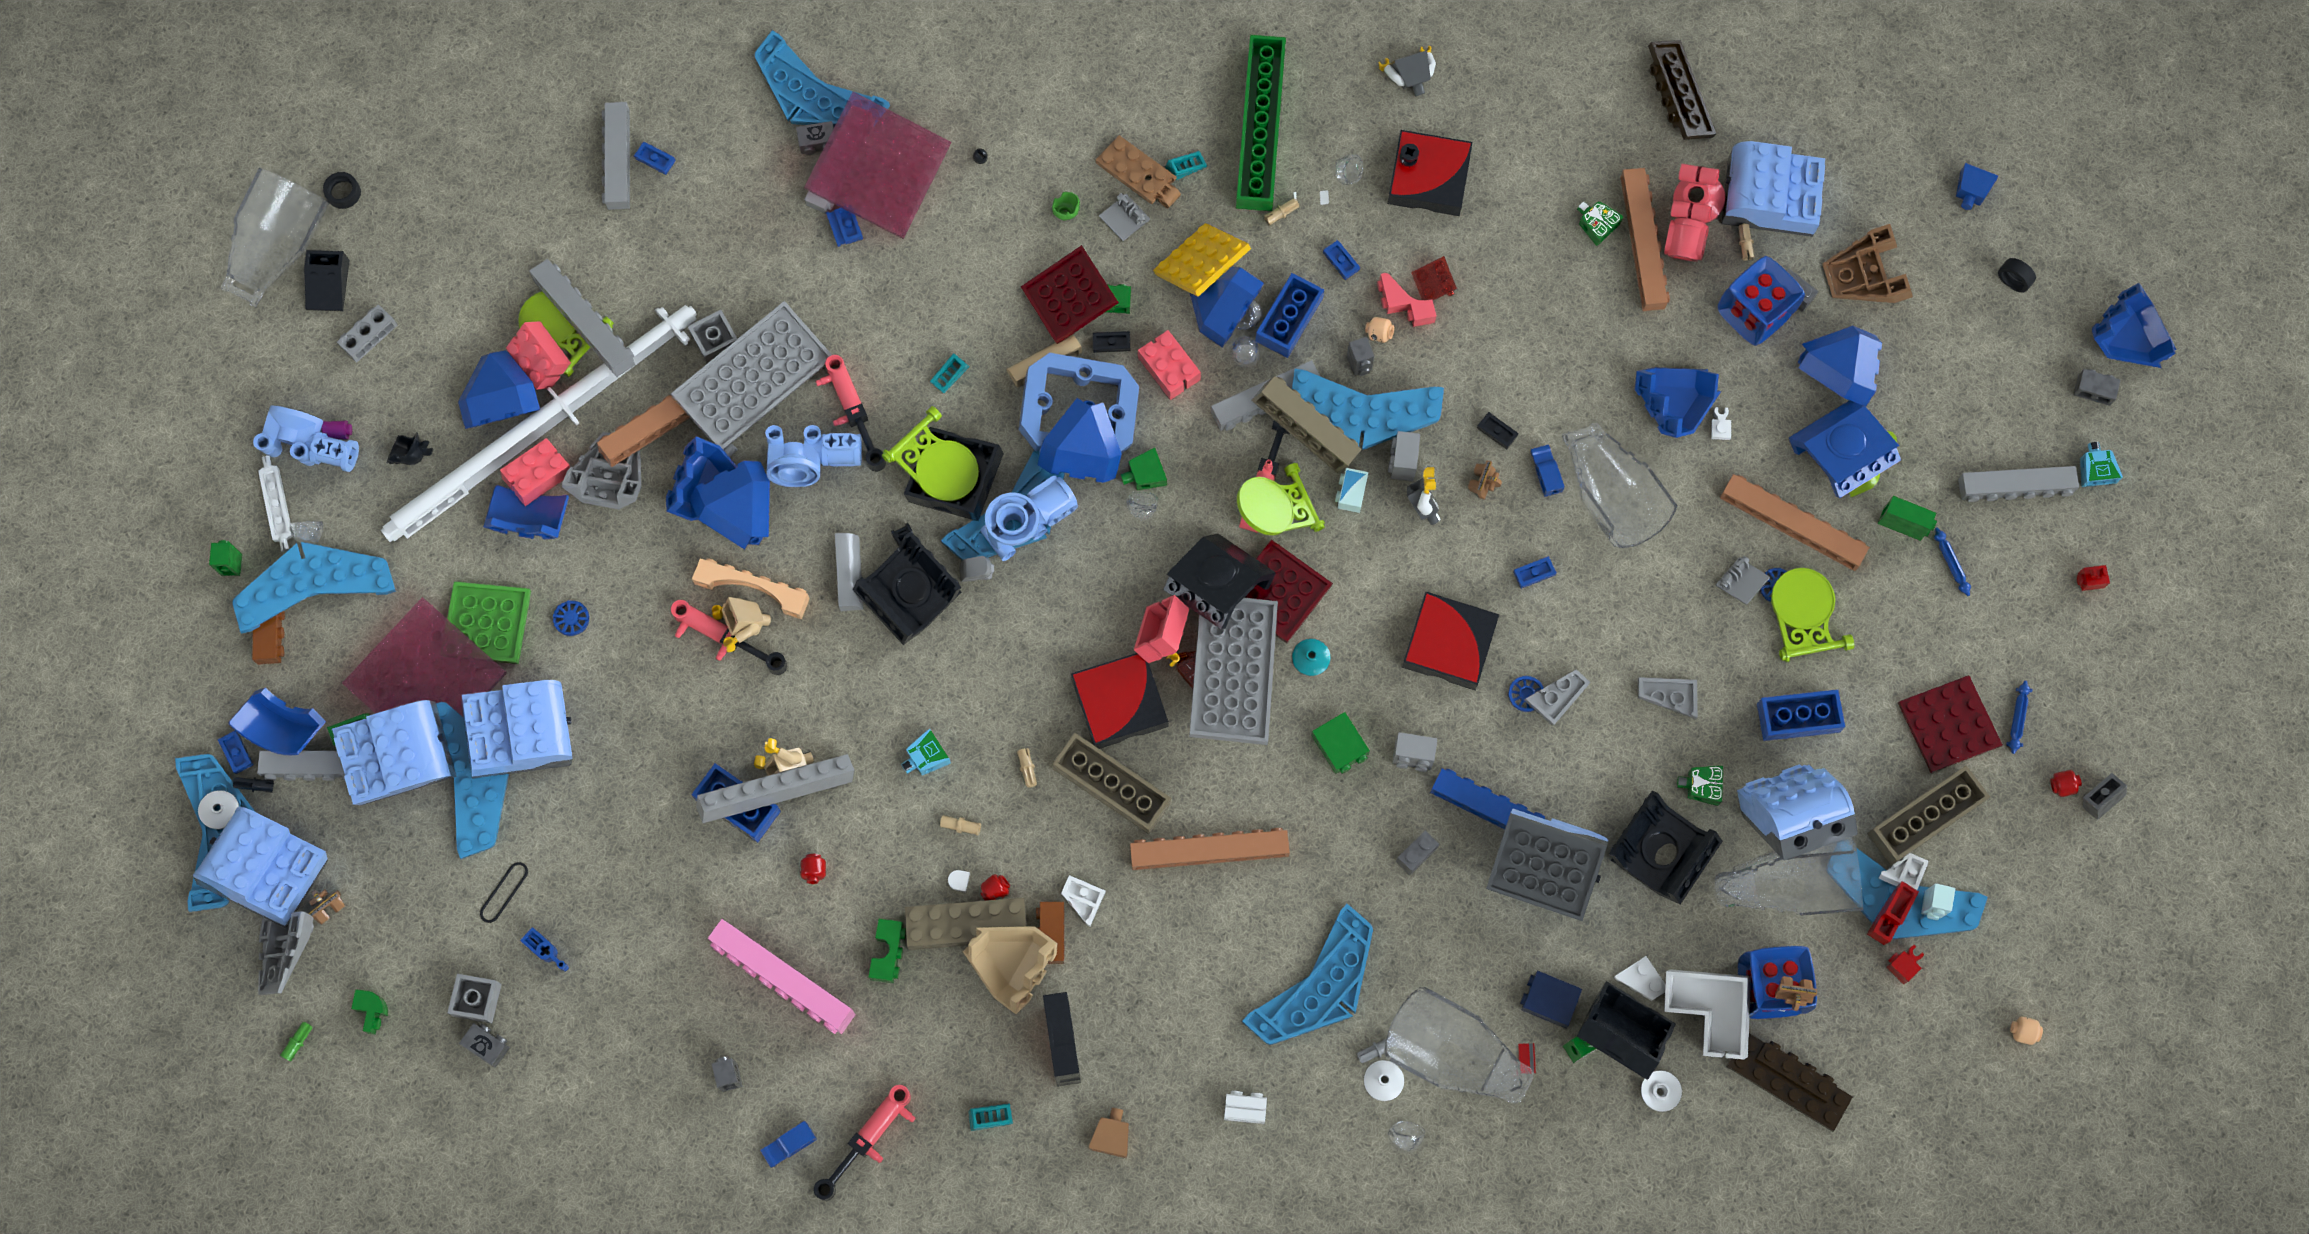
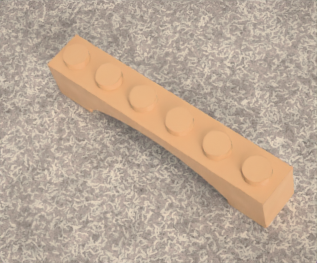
M700 558L692 577L695 585L713 590L715 586L731 584L760 590L775 599L782 606L781 609L784 614L801 620L810 599L806 591L801 588L792 589L783 582L774 583L764 576H760V578L755 577L749 571L742 570L740 572L731 565L724 564L722 566L709 558L706 560Z

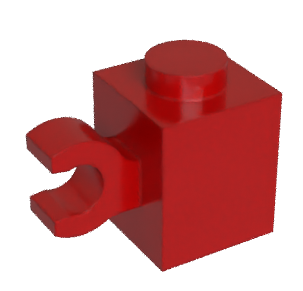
M2106 565L2085 567L2078 572L2077 584L2081 586L2082 591L2103 589L2110 584Z
M1915 945L1911 946L1907 953L1905 951L1900 954L1895 952L1888 959L1890 964L1886 968L1903 984L1909 982L1922 969L1916 961L1920 960L1924 953L1922 952L1915 956L1913 954V950L1916 948Z

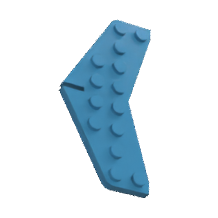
M773 30L755 52L756 62L787 121L789 122L790 120L791 124L811 125L832 121L833 127L841 128L851 106L855 105L872 113L875 126L890 107V103L883 98L874 95L870 97L821 81L792 51L785 40Z
M1302 369L1294 370L1292 389L1299 392L1303 400L1312 403L1317 412L1326 415L1330 423L1340 427L1348 438H1352L1358 443V446L1360 435L1364 433L1362 450L1393 439V437L1397 436L1398 431L1413 432L1437 423L1442 411L1443 387L1434 386L1365 395Z
M1034 450L1011 493H1020L1027 496L1032 489L1052 476L1061 477L1064 480L1065 473L1051 474L1038 466L1040 453ZM985 514L980 516L979 521L973 520L958 530L951 531L941 540V543L962 561L978 556L988 558L997 555L980 531L986 525ZM1011 520L1006 523L1005 528L1009 531H1015L1020 529L1022 525L1017 520ZM1044 524V526L1047 528L1046 533L1050 535L1052 526ZM1044 534L1042 537L1036 540L1031 538L1027 542L1020 545H1015L1013 547L1015 549L1024 545H1028L1046 539L1047 536Z
M301 542L305 558L302 559L296 543L233 599V607L241 634L251 632L260 627L261 623L307 597L318 594L376 593V595H387L396 592L388 563L380 557Z
M439 702L436 705L457 776L454 778L456 840L459 857L463 859L488 850L495 845L509 774L472 779L464 719L447 703Z
M210 754L175 758L177 772L202 828V840L195 871L213 845L209 844L212 837L218 838L224 828L212 829L203 824L198 815V807L201 800L213 791H226L237 799L239 807H245L254 811L239 789L233 788V781L214 756ZM220 805L214 807V811L221 809ZM193 878L192 888L189 891L187 901L188 911L195 912L226 906L229 900L197 885Z
M1846 840L1834 843L1826 867L1827 873L1873 924L1897 886L1879 879L1881 873L1887 870ZM1919 886L1917 890L1919 893L1903 924L1898 926L1892 939L1972 931L1979 925L1988 897L1980 893L1955 890L1952 911L1939 918V920L1927 918V915L1921 914L1924 892L1930 887Z
M1346 904L1340 911L1309 977L1250 1012L1242 1020V1023L1264 1043L1273 1045L1353 1017L1339 1003L1342 1002L1354 1014L1356 1013L1373 933L1372 925L1350 905Z

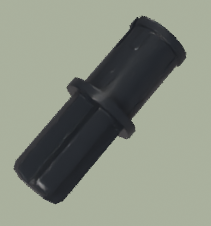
M234 777L233 788L252 790V792L263 791L273 793L274 780L256 779V777L254 779Z

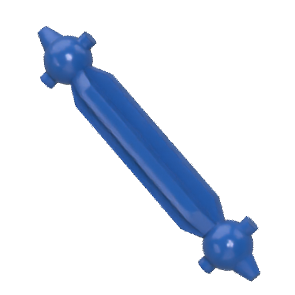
M1937 527L1935 528L1934 539L1939 542V548L1955 581L1960 584L1958 589L1967 596H1970L1971 585L1966 582V576L1950 543L1945 540L1946 534Z
M2024 681L2019 688H2016L2020 695L2016 699L2011 728L2012 740L2006 743L2010 747L2012 754H2015L2020 747H2023V743L2019 740L2023 736L2029 701L2027 695L2033 691L2028 686L2027 681Z

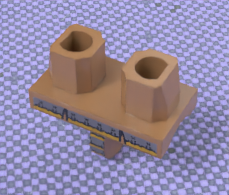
M1486 461L1485 464H1476L1474 474L1480 476V480L1471 479L1468 485L1471 492L1478 494L1479 498L1484 500L1488 490L1493 491L1495 487H1501L1502 481L1498 479L1499 473L1495 472L1496 469L1492 466V461Z
M326 889L320 893L316 890L312 891L314 898L309 903L312 906L317 902L320 904L308 914L322 925L330 918L324 908L330 905L337 913L345 907L340 897L341 893L337 890L324 900L323 898L329 894Z
M1786 976L1781 978L1779 987L1775 992V998L1785 1000L1786 1004H1792L1793 1011H1798L1799 1006H1806L1807 1003L1812 1004L1814 996L1817 995V989L1813 988L1811 980L1803 979L1799 982V986H1793V979Z

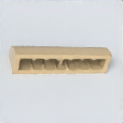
M1072 334L1058 344L1054 343L1007 368L1006 370L1016 387L1018 388L1025 384L1028 368L1048 353L1072 357L1081 354L1082 347L1076 337Z

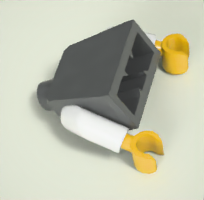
M1428 46L1426 51L1421 47L1419 53L1391 62V65H1389L1388 58H1385L1386 64L1378 62L1379 69L1384 71L1398 86H1402L1403 89L1412 87L1415 97L1425 94L1422 83L1431 80L1436 65L1431 53V46Z
M1426 467L1423 472L1424 478L1407 486V497L1421 520L1427 518L1429 523L1434 525L1441 520L1437 514L1439 511L1438 503L1431 490H1436L1435 479H1428L1434 478L1435 468Z

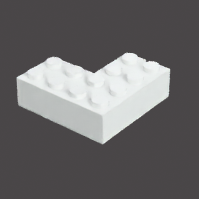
M1682 970L1666 971L1665 1012L1705 1015L1703 1056L1723 1057L1725 1051H1727L1726 1058L1746 1059L1748 1057L1751 976Z

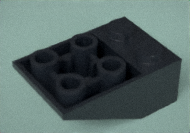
M306 250L304 264L306 310L343 311L350 262L344 251Z

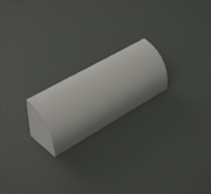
M835 533L840 611L864 610L863 601L853 591L856 581L862 577L860 538L858 535L851 533Z

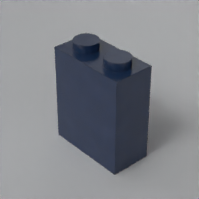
M1537 971L1535 975L1531 974L1527 982V986H1530L1528 993H1523L1520 1004L1523 1005L1521 1010L1567 1028L1582 989L1540 971Z

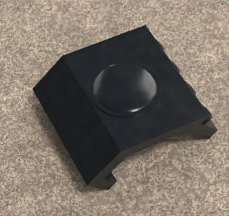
M911 532L904 536L897 550L875 572L865 579L861 577L856 581L853 591L902 645H905L926 629L962 593L959 582L947 572L946 568L934 558L932 552L927 550L921 544L920 539Z
M1220 534L1202 537L1167 573L1169 578L1163 590L1172 596H1177L1186 606L1222 630L1226 628L1237 604L1256 585L1264 590L1269 589L1276 572Z
M1651 791L1638 812L1634 814L1627 828L1624 829L1621 837L1613 845L1609 854L1612 857L1611 861L1649 889L1681 905L1723 841L1716 831L1709 829L1707 832L1696 827L1668 807L1657 792ZM1666 844L1675 845L1676 856L1674 860L1667 865L1656 864L1655 856L1658 850Z

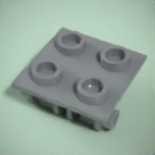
M1121 193L1117 196L1118 201L1101 213L1099 217L1124 241L1146 224L1150 218L1127 194L1123 195Z
M1743 556L1736 560L1717 582L1716 586L1747 605L1770 579V576L1748 563L1749 559Z

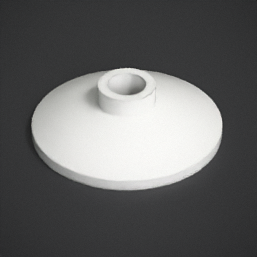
M213 791L201 800L198 807V815L207 827L223 829L235 813L236 808L239 807V803L229 792ZM216 805L221 806L219 811H214Z
M1381 1060L1368 1067L1364 1075V1085L1367 1092L1373 1098L1380 1101H1389L1401 1093L1404 1086V1076L1396 1064ZM1386 1076L1388 1082L1382 1083L1381 1077Z
M1655 1071L1648 1080L1644 1079L1641 1086V1095L1646 1105L1651 1109L1665 1112L1677 1106L1682 1096V1089L1674 1075L1666 1071ZM1658 1088H1661L1664 1091V1094L1662 1096H1659L1657 1094Z

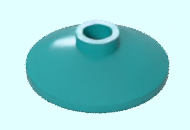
M1303 640L1293 650V664L1304 675H1319L1330 664V651L1319 640ZM1314 653L1315 657L1309 658L1308 654Z

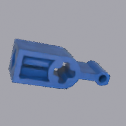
M1545 445L1531 449V456L1535 463V470L1544 497L1563 492L1565 486L1558 465L1553 459L1550 446Z
M533 927L520 940L543 961L556 962L557 967L564 972L569 969V966L564 961H560L557 958L558 951L556 947ZM545 949L549 950V955L545 954Z
M803 1121L760 1151L769 1166L773 1168L778 1163L816 1141L817 1138L808 1123Z

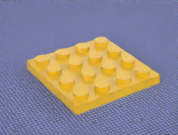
M1205 223L1177 249L1173 250L1164 261H1161L1153 271L1158 277L1198 297L1243 257L1251 247L1247 242Z

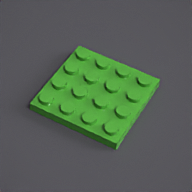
M454 582L441 656L519 664L531 590L527 588Z

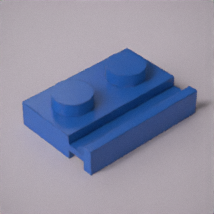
M852 205L835 209L830 213L826 212L838 247L863 239Z

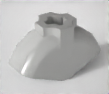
M984 556L964 559L959 566L961 582L992 579L994 564H991L990 559Z

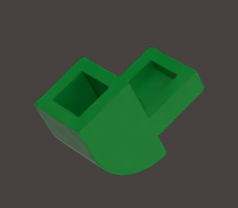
M355 989L351 1009L356 1012L366 1013L363 1032L376 1035V1030H379L381 1027V1018L379 1016H388L387 1004L383 998L373 992Z

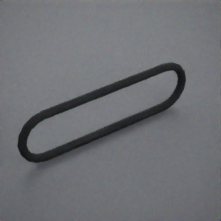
M514 863L485 902L480 911V917L484 922L492 923L496 921L528 875V868L524 863ZM515 866H523L525 868L523 878L498 914L492 920L485 919L483 916L484 909Z

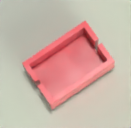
M540 321L525 322L516 333L517 336L513 337L506 349L531 379L536 390L552 388L559 380L560 374L565 372L571 362Z
M1169 330L1155 338V343L1151 341L1138 349V359L1170 400L1184 392V380L1186 389L1201 380L1200 370Z
M546 438L500 469V473L509 488L515 492V495L524 506H527L563 481L570 466Z
M1175 595L1163 599L1161 603L1157 602L1147 606L1134 651L1148 663L1160 660L1163 656L1175 654L1179 649L1189 608Z

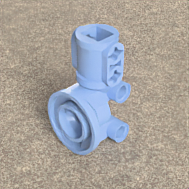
M271 405L262 433L256 435L253 440L254 446L270 457H277L281 454V442L292 445L290 448L291 456L304 465L312 466L322 462L341 467L342 471L346 472L353 470L359 453L357 441L348 440L346 442L330 438L326 433L320 432L323 420L304 412Z
M772 425L766 429L765 434L768 444L766 474L768 479L777 485L784 487L810 486L820 479L821 464L823 466H861V434L830 433L822 434L821 437L819 427L810 425L804 429V444L798 442L784 443L782 429L779 426Z
M1052 476L1032 489L1027 496L1020 493H1005L996 497L986 510V525L980 531L1001 560L1006 561L1016 553L1013 546L1023 544L1031 538L1034 540L1039 539L1047 532L1044 524L1053 526L1078 508L1077 500L1061 477ZM1011 520H1017L1022 525L1020 529L1015 531H1009L1005 526Z

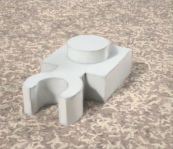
M1715 407L1713 414L1716 419L1711 421V439H1731V420H1726L1729 413L1728 408L1724 409V414H1719L1718 407Z

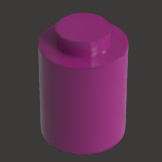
M347 420L324 421L322 424V433H326L330 438L338 440L349 439V435H352L353 432L352 425Z

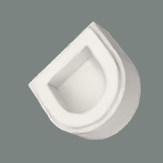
M953 871L948 877L949 886L953 890L966 892L970 872Z

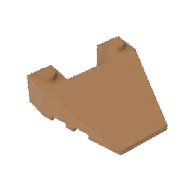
M1890 224L1870 230L1863 238L1856 240L1850 247L1840 251L1823 263L1833 298L1897 303L1913 297L1906 274L1888 280L1879 253L1897 248Z

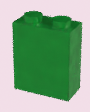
M1892 496L1884 506L1878 524L1921 541L1924 536L1928 537L1930 531L1934 530L1937 520H1935L1937 513Z
M1346 712L1316 728L1311 733L1312 738L1335 774L1339 772L1344 774L1351 769L1352 764L1356 762L1361 764L1368 759L1367 756L1370 750Z

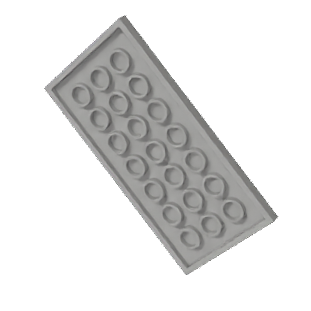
M784 301L674 390L671 396L711 442L719 445L724 450L825 366L826 359L832 354Z
M1243 598L1235 607L1226 628L1222 630L1199 615L1189 737L1268 745L1278 601Z

